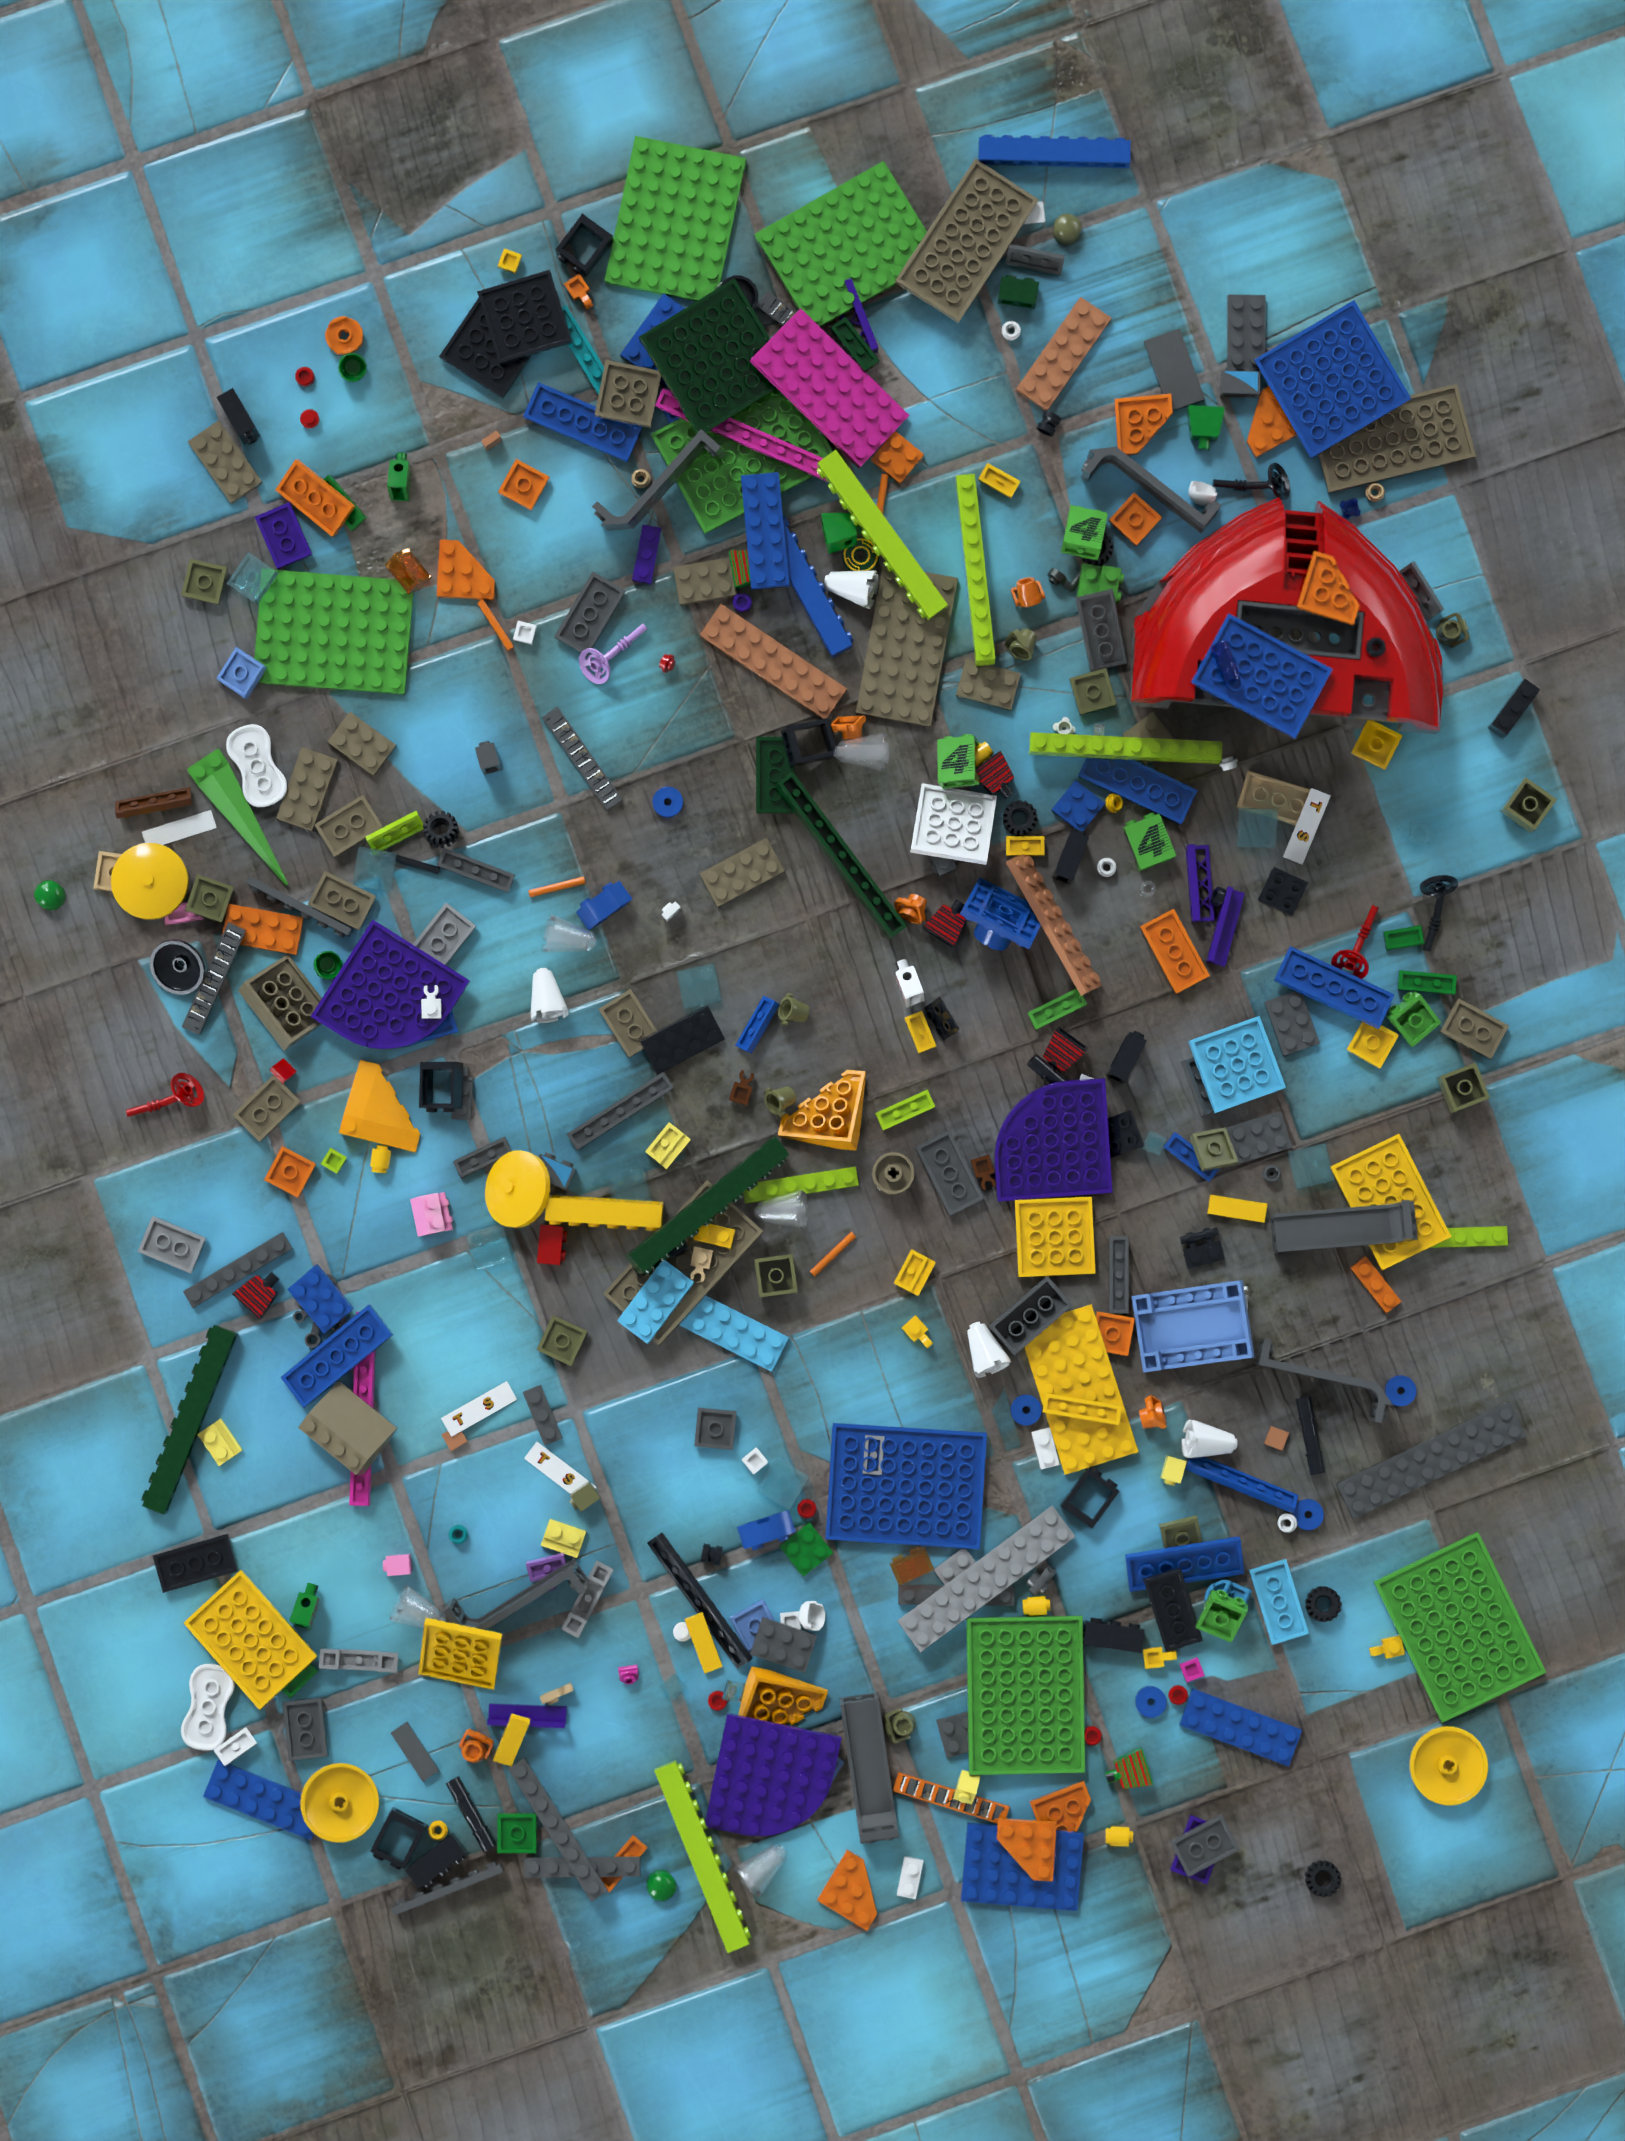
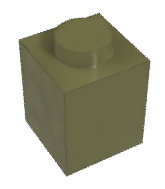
M588 1481L570 1494L572 1499L569 1501L575 1510L579 1508L582 1512L599 1500L600 1495L591 1482Z

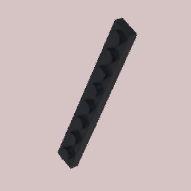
M663 1532L647 1542L696 1612H703L708 1629L738 1669L753 1658L731 1629Z

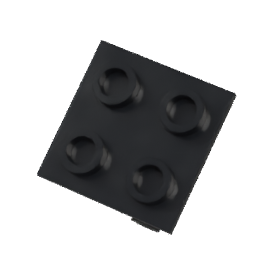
M1273 867L1258 900L1292 916L1309 882Z
M938 997L925 1007L927 1017L932 1020L938 1035L943 1040H946L960 1030L941 997Z
M1132 1110L1108 1118L1110 1158L1145 1146Z

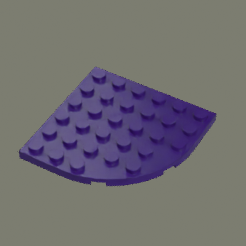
M372 920L310 1017L358 1045L374 1049L401 1048L414 1044L434 1032L448 1017L470 983V980L375 920ZM425 985L428 986L429 993L435 991V985L439 987L436 999H441L442 1018L422 1019L421 999H427V995L424 993Z
M1105 1078L1070 1080L1048 1084L1029 1093L1012 1108L1001 1125L995 1145L994 1163L998 1202L1113 1193Z
M727 1713L705 1819L707 1827L748 1836H769L783 1833L800 1825L816 1812L829 1792L842 1737Z

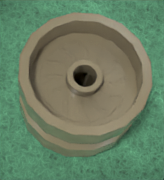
M890 1152L883 1154L877 1159L872 1169V1179L875 1186L881 1192L897 1195L910 1187L914 1180L915 1171L908 1157L901 1153ZM891 1170L896 1171V1177L892 1178L889 1172Z

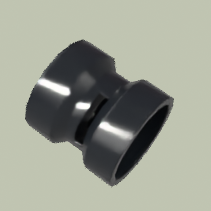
M1044 411L1042 415L1043 420L1038 423L1036 429L1044 435L1053 437L1055 427L1060 424L1061 418L1052 412Z
M704 1543L700 1562H712L714 1565H720L723 1547H711L710 1544Z

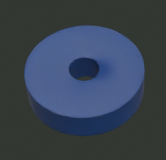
M662 787L654 794L652 803L658 815L671 818L682 810L683 798L677 789ZM670 799L672 802L670 805H665L664 801Z
M1397 1375L1387 1381L1384 1392L1393 1405L1406 1406L1414 1400L1416 1386L1409 1377ZM1399 1387H1402L1404 1390L1402 1394L1397 1392Z
M1025 1394L1013 1400L1010 1412L1012 1418L1018 1424L1028 1426L1038 1421L1042 1409L1040 1402L1035 1397ZM1025 1406L1030 1409L1027 1414H1024L1022 1411Z
M1303 1499L1297 1502L1296 1508L1292 1513L1297 1519V1526L1304 1530L1317 1528L1324 1518L1321 1505L1312 1499ZM1310 1511L1311 1517L1306 1518L1305 1512Z
M1145 1686L1136 1694L1135 1706L1145 1717H1157L1166 1708L1165 1694L1155 1686ZM1149 1698L1154 1699L1153 1705L1147 1704Z

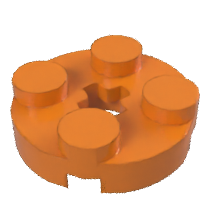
M341 316L329 323L325 332V340L329 348L337 355L355 353L363 345V330L356 320ZM345 331L346 334H350L347 340L339 338L342 336L341 332Z

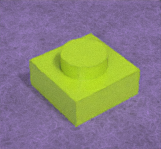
M330 1148L321 1165L338 1174L347 1157Z

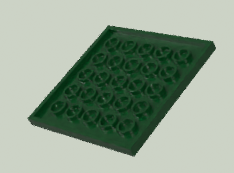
M735 278L638 337L696 434L701 429L706 433L776 389L749 362L770 340V337Z

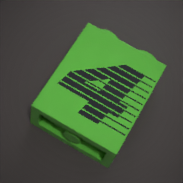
M1071 505L1061 553L1098 560L1108 513Z
M964 734L962 737L946 736L943 739L937 740L938 783L943 789L980 785V777L976 773L975 746L979 745V741L974 735Z
M1154 812L1143 816L1144 820L1139 822L1136 819L1125 823L1126 827L1122 829L1123 833L1127 835L1137 860L1139 872L1176 857L1160 813L1154 815Z

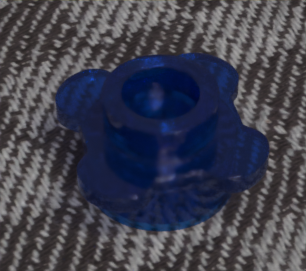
M1356 498L1340 502L1339 506L1342 508L1343 518L1348 519L1351 516L1357 517L1360 515L1361 511L1358 509V500Z

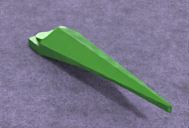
M216 749L189 767L187 771L197 786L280 880L288 886V882L258 821L244 797L240 784L220 749Z

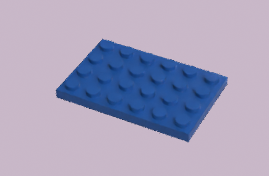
M1228 613L1191 684L1295 739L1333 669Z
M967 1822L961 1901L1077 1911L1084 1832L1056 1830L1053 1881L1033 1880L997 1840V1825Z

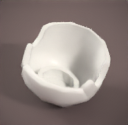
M1191 481L1188 494L1195 504L1207 506L1208 503L1212 504L1215 502L1217 496L1215 487L1203 482Z
M806 1601L802 1604L798 1616L799 1623L804 1629L819 1631L823 1627L825 1610L822 1604H818L816 1601Z

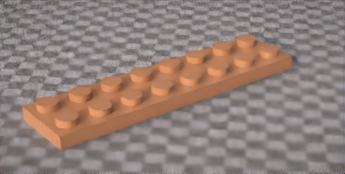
M720 604L700 633V637L822 719L829 717L847 690L843 685L722 604Z
M1022 854L1006 862L1008 868L1080 995L1082 996L1101 987L1100 977L1092 969L1089 958L1084 955L1080 942L1075 939L1071 926L1062 916L1061 908L1053 900V894L1045 886L1043 876L1036 870L1033 859Z

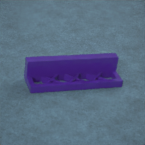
M851 278L844 280L848 292L854 295V316L852 320L847 319L851 324L860 326V336L863 334L866 344L873 353H877L879 347Z
M1186 845L1191 923L1215 921L1214 906L1211 904L1212 881L1209 845ZM1205 849V858L1200 863L1196 859L1195 850ZM1199 867L1203 868L1207 874L1203 881L1197 878V869ZM1201 886L1208 890V896L1204 901L1199 897L1198 889ZM1202 905L1209 909L1210 917L1201 918L1200 907Z
M1228 886L1226 888V895L1220 907L1206 959L1207 963L1222 967L1226 965L1245 894L1233 890V887Z
M489 1703L487 1725L507 1726L511 1714L529 1718L530 1724L528 1727L565 1728L567 1706Z

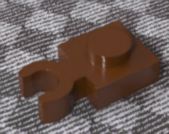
M741 1070L739 1074L741 1081L740 1083L734 1082L729 1100L747 1106L753 1087L748 1086V1083L754 1079V1073H751L749 1079H745L743 1077L744 1070Z
M989 1154L970 1160L975 1177H982L981 1188L986 1190V1181H990L992 1186L995 1187V1180L990 1177V1174L995 1172Z

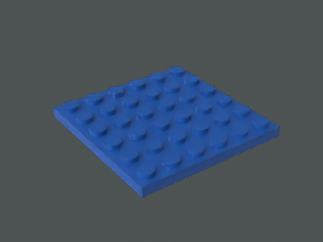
M1355 300L1254 359L1311 459L1411 400L1410 395Z

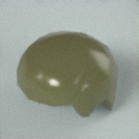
M1061 214L1056 218L1053 226V236L1058 243L1071 245L1080 238L1082 226L1078 217L1072 214Z

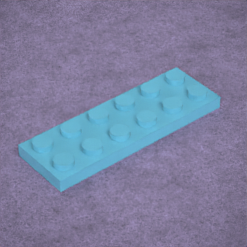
M705 1296L679 1324L771 1372L789 1338L708 1296Z

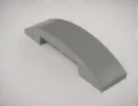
M596 1561L588 1576L589 1582L586 1590L579 1594L561 1630L579 1638L614 1570L613 1568Z
M320 1649L319 1669H350L397 1673L398 1653L355 1649Z

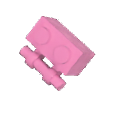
M445 1192L410 1199L418 1237L453 1230L451 1223L453 1218L449 1213L448 1205L450 1204L449 1199H446Z

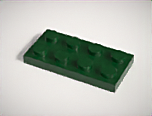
M756 737V814H794L792 808L775 787L792 772L794 773V767L789 766L782 737Z

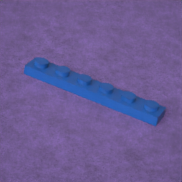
M1207 1457L1188 1458L1185 1470L1293 1513L1296 1508L1299 1495Z

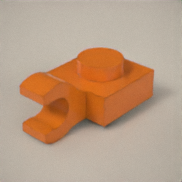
M580 274L564 283L565 288L574 301L580 298L587 310L593 307L591 299L586 294L590 291V288Z

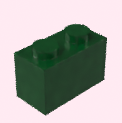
M1013 275L1001 277L997 304L1035 309L1039 282L1033 278L1016 279L1017 277Z

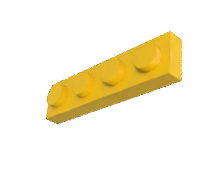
M1045 1393L1042 1412L1119 1425L1122 1406Z

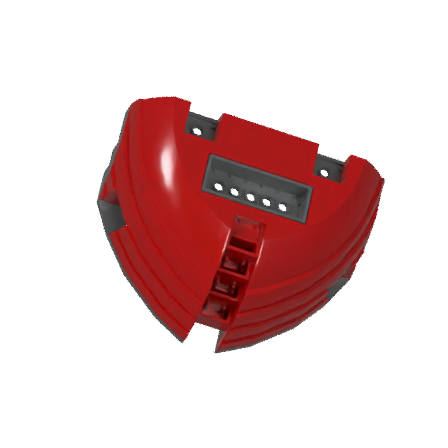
M1278 497L1238 515L1192 546L1157 583L1133 619L1130 656H1132L1130 670L1132 671L1129 705L1168 709L1171 702L1234 707L1191 684L1229 613L1253 627H1260L1263 632L1272 636L1271 630L1278 628L1281 631V637L1276 639L1333 669L1309 715L1398 723V731L1437 734L1440 731L1443 699L1442 656L1438 642L1431 633L1417 597L1395 565L1352 523L1320 501L1316 502L1314 513L1284 510V504H1282V500ZM1314 551L1334 557L1337 567L1350 587V591L1359 603V609L1353 625L1296 608ZM1298 630L1301 638L1299 640L1292 639L1290 636L1291 631ZM1310 633H1319L1320 640L1318 642L1312 641ZM1337 634L1340 638L1339 643H1331L1329 636ZM1378 637L1385 642L1386 650L1379 657H1372L1366 651V644L1371 638ZM1372 645L1374 651L1379 650L1378 645ZM1365 695L1373 697L1372 705H1366L1363 702Z

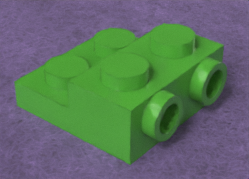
M1082 563L1076 597L1112 588L1115 602L1119 604L1121 592H1118V587L1122 585L1124 579L1121 568Z
M1415 991L1405 994L1403 997L1404 1001L1399 1005L1391 1006L1388 1010L1389 1013L1386 1015L1394 1028L1400 1032L1411 1047H1414L1441 1024V1021L1421 994Z
M1212 1590L1204 1604V1609L1196 1623V1628L1232 1643L1247 1614L1248 1604H1245L1246 1602L1240 1597H1235V1599L1229 1597L1223 1590Z

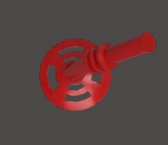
M1371 906L1364 925H1361L1362 929H1359L1360 933L1357 934L1358 939L1353 950H1340L1336 952L1331 960L1332 966L1341 970L1345 967L1353 971L1352 975L1360 979L1366 977L1369 971V964L1365 957L1360 954L1365 939H1368L1367 935H1370L1369 931L1372 930L1371 926L1379 907ZM1340 955H1342L1341 958H1340V962L1338 963V962H1337V958H1338ZM1363 964H1364V970H1363L1362 972H1360V970H1361V968H1362V966H1363Z
M177 1073L171 1079V1090L174 1095L161 1100L156 1099L155 1102L152 1100L151 1103L148 1101L145 1105L127 1109V1117L148 1111L152 1113V1110L154 1112L157 1109L161 1110L162 1107L177 1101L188 1107H197L204 1100L203 1088L193 1076L187 1073ZM179 1079H183V1080L188 1081V1083L185 1082V1081H180V1082H179L178 1080H179ZM193 1087L195 1088V1090H196V1092H197V1098H196V1097H193V1096H194L193 1089H192Z

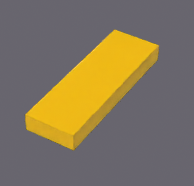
M1210 1195L1207 1214L1265 1223L1267 1204Z
M703 1612L685 1618L684 1620L704 1674L723 1667Z
M511 1714L493 1761L512 1766L530 1724L529 1718Z

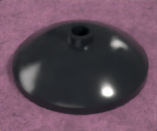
M176 939L167 940L160 943L151 954L150 970L152 976L166 991L184 995L195 991L203 982L205 976L204 961L200 953L189 943Z

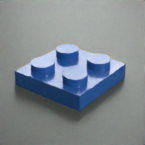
M1075 780L1051 811L1074 829L1083 832L1105 803Z

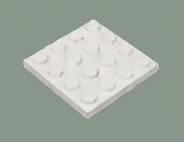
M922 783L910 852L986 865L997 796L954 788L943 789L941 786Z

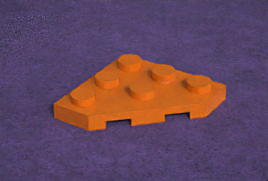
M1269 386L1260 392L1246 441L1255 458L1298 436Z
M1172 394L1115 399L1117 447L1128 456L1140 453L1173 415Z
M440 539L436 596L442 598L494 600L495 580L459 540Z
M1314 551L1296 608L1353 625L1359 609V603L1350 591V587L1337 567L1334 557Z
M1083 1780L1030 1801L1036 1820L1054 1821L1057 1823L1056 1830L1077 1832L1091 1798Z
M998 1818L997 1840L1033 1880L1053 1881L1057 1823L1054 1821Z
M847 1849L817 1901L867 1931L876 1917L877 1911L864 1859Z

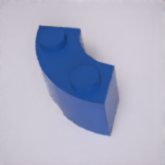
M620 881L614 884L608 883L602 888L603 892L591 900L587 898L580 903L581 908L576 913L588 930L598 926L607 920L610 915L618 912L633 900Z
M789 1510L737 1527L743 1548L752 1547V1550L764 1547L763 1543L778 1539L779 1542L789 1539V1534L796 1532Z

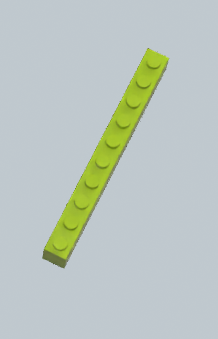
M834 450L817 463V473L822 479L825 478L829 484L827 486L832 494L838 495L842 508L844 510L848 509L852 514L850 516L851 520L856 526L859 524L863 531L861 533L867 541L870 540L874 545L872 549L876 555L883 557L885 560L883 564L889 572L893 571L896 575L894 579L900 587L904 586L907 591L906 596L910 602L917 604L919 607L917 611L923 619L926 617L929 621L947 608L948 604L837 450Z
M975 474L956 475L955 485L975 666L995 664V650Z
M1031 732L1029 735L1028 755L1220 764L1222 761V742Z
M677 1760L655 1768L654 1772L727 1953L749 1945V1939L752 1938L748 1927L744 1928L742 1920H744L740 1908L736 1909L734 1902L737 1899L733 1890L729 1891L727 1884L730 1882L726 1872L722 1873L720 1869L722 1862L719 1855H715L712 1847H715L711 1836L707 1837L705 1832L707 1825L704 1818L699 1817L697 1811L700 1810L697 1800H693L690 1795L693 1790L689 1781L685 1782L683 1775L686 1773L682 1763L678 1764Z

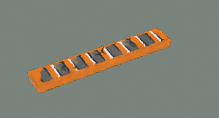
M898 1772L893 1787L894 1792L997 1823L998 1818L1006 1819L1010 1807L979 1796H975L972 1805L962 1803L953 1799L955 1789Z

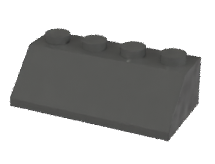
M1046 1276L988 1327L1015 1356L1073 1305L1052 1280Z

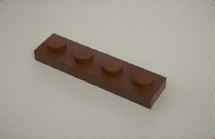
M188 787L115 801V814L117 819L128 818L135 815L192 805V791Z

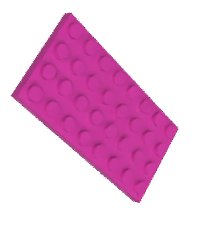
M801 308L749 361L858 469L910 416L866 372H863L861 367Z

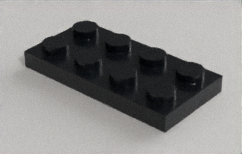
M706 1005L639 1041L658 1075L725 1040L709 1006Z
M229 1534L153 1555L163 1593L239 1571Z
M1178 1567L1143 1578L1165 1651L1169 1652L1203 1641L1200 1629L1196 1628L1197 1620L1181 1568Z

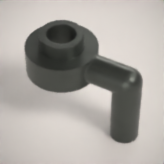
M1051 568L1047 575L1049 576L1048 580L1053 585H1062L1069 592H1073L1079 584L1081 571L1077 573L1071 583L1063 573L1055 568Z

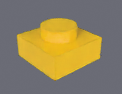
M504 248L498 268L516 274L522 255Z

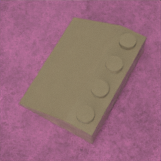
M288 954L245 981L238 990L284 1051L322 1025L310 1017L322 998Z
M340 1381L316 1404L298 1427L355 1475L365 1474L398 1429Z

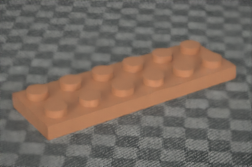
M1080 297L1018 385L1016 391L1045 411H1048L1109 324L1111 317Z

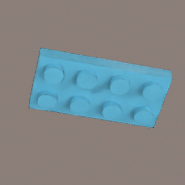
M664 1260L659 1264L617 1321L645 1343L649 1344L695 1282Z
M1282 1559L1249 1569L1271 1644L1274 1645L1309 1634L1287 1560Z

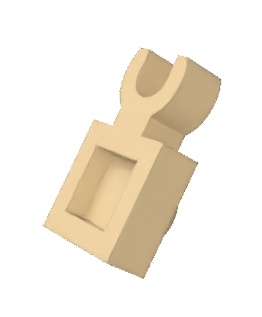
M694 1247L690 1266L695 1267V1270L690 1275L691 1280L695 1279L696 1274H701V1282L705 1281L704 1269L710 1270L713 1250Z
M568 1683L540 1695L542 1704L547 1702L548 1705L558 1702V1697L574 1690L571 1683Z

